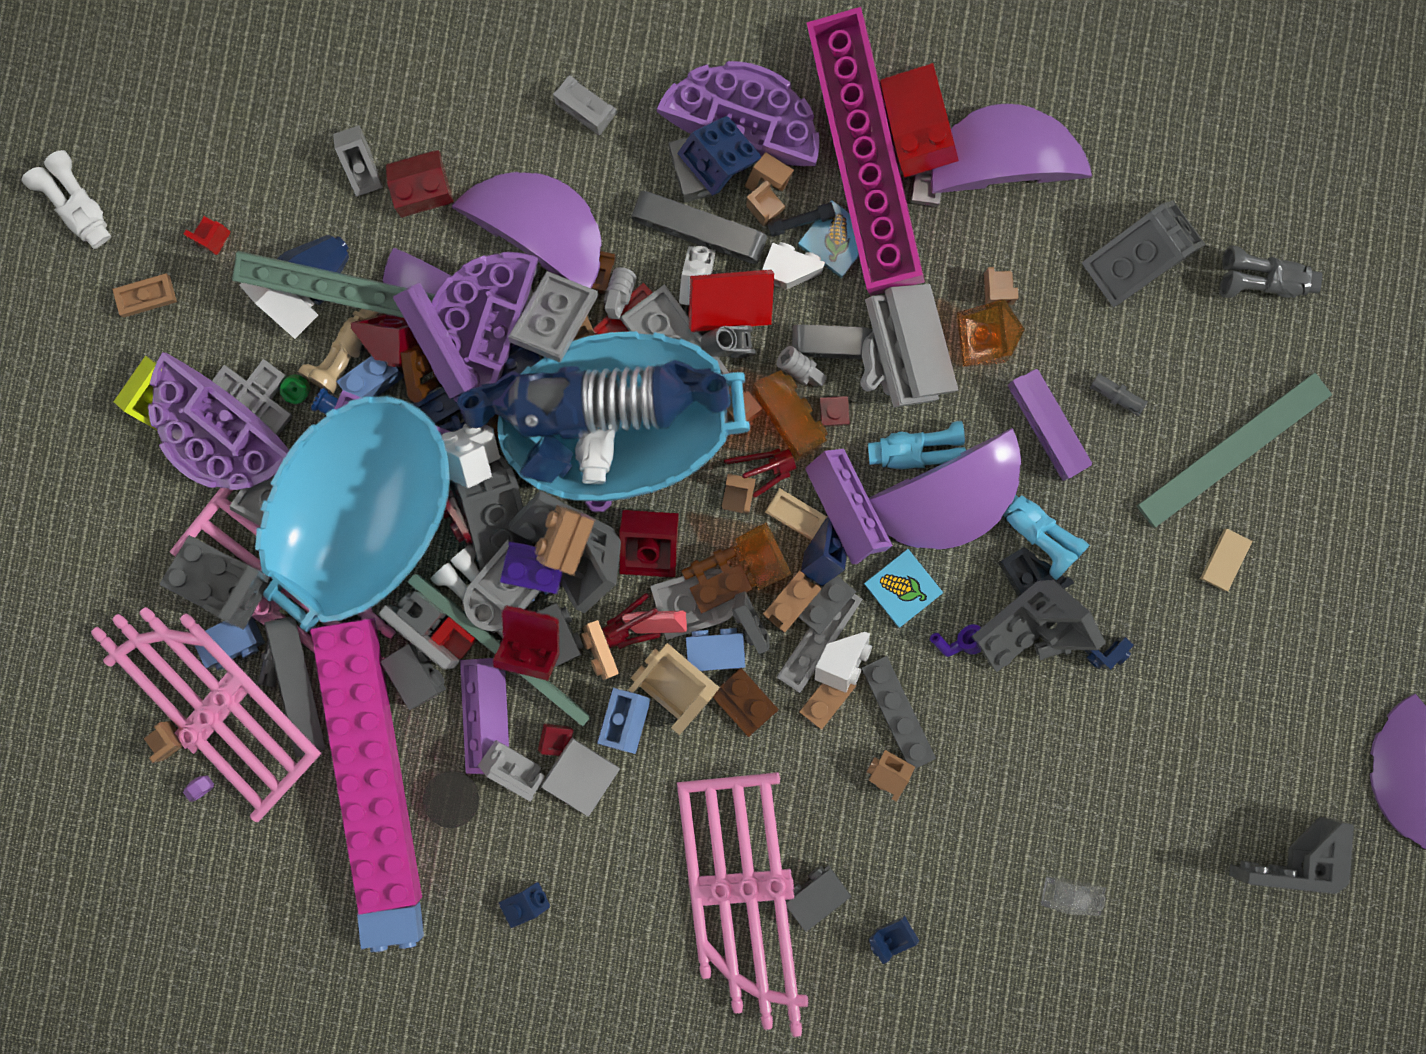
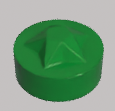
M293 374L286 377L281 383L280 393L287 402L299 404L309 396L310 385L304 377Z

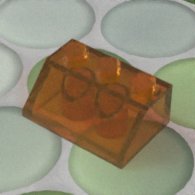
M782 370L756 381L753 384L752 393L798 462L825 445L827 442L825 436L828 433L820 421L815 422L810 415L813 410L804 397L800 399L795 392V389L798 387L789 374L785 376Z

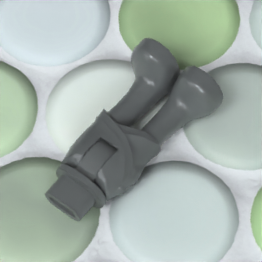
M1229 245L1223 255V269L1230 271L1221 280V297L1232 298L1241 290L1246 289L1260 290L1264 293H1275L1283 298H1295L1298 295L1305 296L1308 293L1318 294L1321 290L1322 272L1312 271L1310 266L1305 267L1303 264L1279 260L1275 257H1269L1268 259L1255 257L1247 254L1241 247ZM1236 270L1261 271L1268 273L1267 277H1259Z

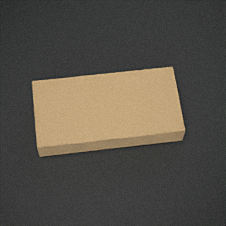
M780 488L765 511L769 516L809 540L814 538L827 518L824 514Z
M1224 529L1200 579L1225 592L1229 591L1252 541L1229 529Z

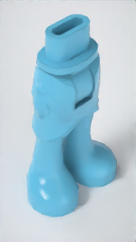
M952 422L948 429L939 432L891 433L886 438H880V442L868 443L869 465L882 464V467L887 465V468L911 469L925 468V465L944 464L960 456V453L966 451L965 447L922 452L923 447L935 445L964 446L963 422Z
M1015 494L1012 503L1003 514L1015 530L1023 535L1032 545L1036 544L1050 556L1053 562L1049 573L1055 580L1090 546L1085 540L1075 537L1058 526L1056 520L1049 517L1039 505L1022 495L1018 497ZM1045 532L1049 534L1051 537H1053L1056 541L1047 536Z

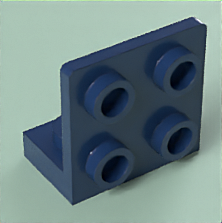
M728 116L693 131L677 153L712 196L722 190L732 175L757 163L762 158Z

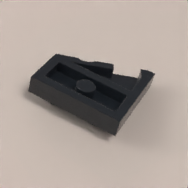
M1025 547L998 562L1018 597L1037 581L1054 580L1063 589L1074 584L1071 578L1064 577L1063 575L1055 580L1049 573L1051 565L1046 561L1039 560L1034 553Z

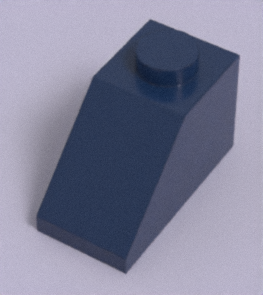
M553 435L541 437L530 449L519 473L524 477L552 483L557 476L563 478L571 469L572 464L570 461L573 452Z
M829 517L825 519L804 551L801 568L802 573L821 586L845 570L847 553Z

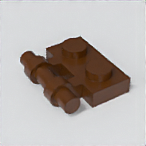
M732 546L723 551L720 548L713 552L714 555L701 561L697 559L690 563L691 566L681 570L685 580L696 576L699 584L689 589L701 614L734 599L736 594L744 591L747 593L752 590L741 564L730 568L727 563L728 560L736 557ZM719 565L722 573L707 579L704 572Z

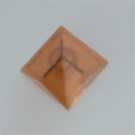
M1001 299L957 312L963 367L1006 363L1012 356L1025 328L1005 300Z

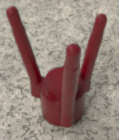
M778 448L770 452L725 459L724 463L732 464L770 458L768 459V464L742 474V478L745 479L770 469L774 475L779 473V475L753 493L752 496L756 498L781 480L790 477L789 472L796 469L794 458L789 449L780 451Z
M648 593L642 595L616 617L608 620L607 626L601 628L610 649L615 646L622 649L628 645L649 641L661 636L660 633H652L626 639L630 636L629 628L657 613V609L653 608L625 624L621 621L624 614L631 613L649 597Z

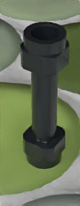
M832 202L819 205L818 209L783 220L781 217L768 221V227L771 236L775 237L785 234V230L818 220L825 222L835 219L836 214Z

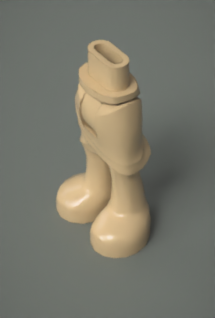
M361 309L359 312L354 311V317H350L341 327L325 360L316 367L310 364H303L298 372L321 389L326 388L328 392L334 394L339 386L337 380L343 376L350 358H358L363 345L352 331L351 322L376 316L378 312Z

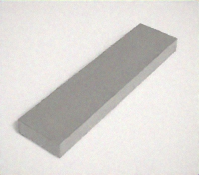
M854 594L820 635L809 627L777 675V678L800 693L815 672L826 645L837 639L863 599Z

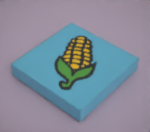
M831 200L836 218L822 222V220L815 221L800 240L798 246L806 252L818 255L821 258L820 261L825 262L824 265L842 278L858 258L859 253L850 213Z
M909 549L905 550L864 583L865 587L898 628L943 593Z

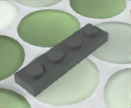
M884 656L861 667L904 760L915 766L914 769L935 760L936 757L888 657Z

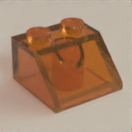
M767 522L735 539L737 545L733 549L739 562L745 561L749 571L745 572V575L751 587L757 586L760 591L792 574Z

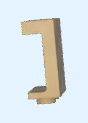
M667 643L660 652L655 648L644 662L648 666L645 669L641 665L631 677L634 683L628 690L634 693L638 687H641L673 714L678 720L671 728L680 735L720 687Z

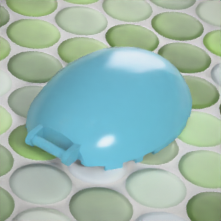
M637 331L598 334L574 340L561 363L545 357L531 368L528 366L521 374L556 373L561 367L577 366L580 370H590L591 372L596 369L600 373L605 368L611 373L615 368L623 372L626 367L634 371L637 366L645 370L648 365H664L673 360L688 364L694 369L711 368L712 372L721 374L718 361L695 344L683 339L678 340L666 337L661 333L651 335L638 334ZM639 372L637 376L638 387L641 386L642 379ZM740 372L721 374L727 379L728 386H731L734 422L728 423L727 409L719 413L711 412L697 401L691 403L681 412L668 429H657L652 424L648 430L644 426L642 419L641 427L639 430H636L631 419L630 428L626 431L622 427L620 419V427L617 432L615 431L613 459L609 472L606 473L605 484H585L582 482L583 472L579 469L580 464L576 459L575 453L579 438L563 439L560 435H553L573 452V456L570 461L572 467L563 478L557 476L552 483L524 477L519 473L530 449L541 437L525 438L508 421L499 416L498 437L500 446L508 463L516 470L520 477L536 488L554 496L578 501H612L651 493L670 486L694 473L714 456L725 443L727 435L744 433L750 430L749 422L746 421L742 386L745 383V374ZM627 373L626 383L630 387L631 379ZM616 374V379L620 382V378Z
M368 396L348 401L349 404L339 409H332L326 413L327 416L316 425H311L296 441L270 483L273 487L268 500H264L261 507L264 513L261 527L257 528L255 550L259 551L262 572L273 579L263 593V597L268 601L273 600L301 623L300 628L305 632L310 631L319 620L329 622L348 618L365 611L386 597L415 567L425 553L440 524L449 487L448 455L443 439L434 423L420 409L406 401L387 396ZM282 589H286L310 609L308 614L281 592Z

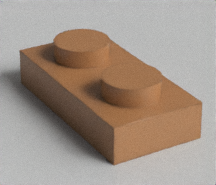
M162 274L112 289L119 315L123 318L177 302L171 278L168 274Z
M821 683L799 712L822 730L857 685L850 684L845 693Z

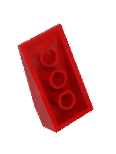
M928 64L881 79L880 83L893 139L904 177L958 162L959 159L934 64Z

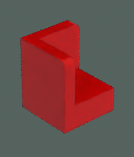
M204 216L194 233L185 230L183 234L194 243L218 255L231 231L221 223L214 222Z
M448 617L431 637L436 644L447 648L458 659H462L477 642L474 636L451 617Z

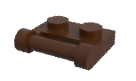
M419 343L400 353L407 394L411 401L420 402L431 391L438 387H443L434 372L433 378L420 384V378L432 372L433 369Z

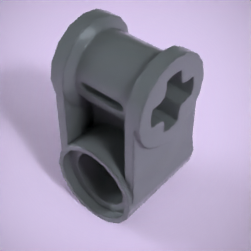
M747 325L736 327L722 326L709 331L701 338V348L711 357L746 358L754 356L755 350L752 349L750 334L753 332V327Z

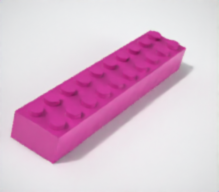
M858 7L807 22L867 291L870 296L885 293L884 290L890 287L924 283L923 271L862 9Z
M375 618L311 629L358 913L360 915L416 905L422 898L384 668L381 663L382 656Z

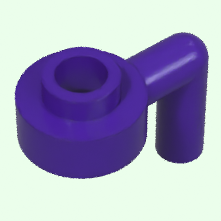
M975 624L964 627L959 632L957 641L948 644L939 633L932 634L930 641L946 657H950L963 650L970 655L978 654L981 650L972 635L980 630L981 627Z

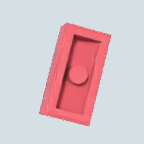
M684 610L657 611L656 614L631 627V630L638 634L686 632V612ZM645 612L624 614L622 616L623 621L627 623Z

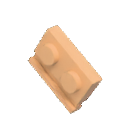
M597 620L584 626V633L581 634V638L587 650L591 648L594 656L591 663L597 676L601 675L603 680L619 674L599 621Z

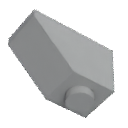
M360 125L333 134L335 150L355 195L359 196L382 188L371 151Z

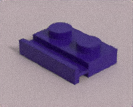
M508 542V551L505 556L500 582L558 594L563 571L541 564L536 559L538 556L535 554L536 547Z

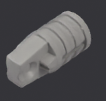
M615 268L612 272L604 297L605 311L609 319H619L624 306L629 303L637 278L634 272L627 268Z
M793 346L786 347L777 359V367L803 385L809 383L813 386H823L827 378L826 375L815 367L816 363L803 355Z

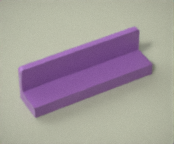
M417 283L393 296L394 301L448 397L451 399L473 388L476 382L421 283Z
M1035 369L1024 376L1022 375L1007 385L1062 481L1073 477L1092 465L1091 460L1039 370Z
M845 450L824 451L806 467V472L853 565L858 564L870 554L888 550L892 547V544Z
M494 658L460 660L466 774H484L478 767V764L495 740L509 747L505 670L493 667Z

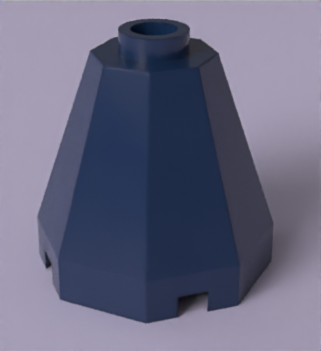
M326 235L285 251L277 259L341 273L349 259L347 252L349 247L339 236L334 238L331 235ZM310 298L317 305L324 302V300Z

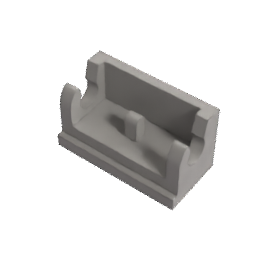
M568 76L553 94L556 105L599 136L617 113V109L586 89L572 76Z
M495 740L478 764V767L488 778L530 802L544 779V775L539 773L541 767L537 763L498 740Z

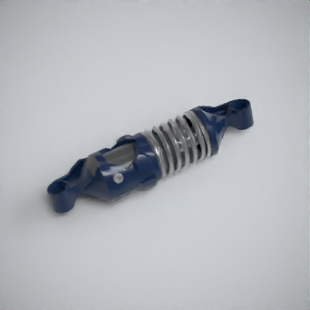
M673 360L664 365H648L645 370L639 366L634 371L626 367L623 372L615 368L612 373L606 368L600 373L596 369L593 372L590 370H580L577 366L561 367L556 373L518 374L512 371L495 383L481 384L480 387L472 388L462 393L457 400V405L466 425L470 428H480L486 425L489 419L497 414L508 421L525 438L560 435L563 439L582 438L584 434L596 433L599 427L606 432L609 429V424L617 432L620 427V419L622 427L626 431L630 428L631 419L636 430H639L641 427L642 419L644 426L648 430L652 424L657 429H668L675 418L694 401L704 405L711 412L719 413L728 409L731 399L727 379L723 375L712 372L711 368L694 369L688 364ZM638 372L642 379L641 386L639 387L637 383ZM627 373L631 379L630 387L626 383ZM616 374H618L620 382L616 379Z

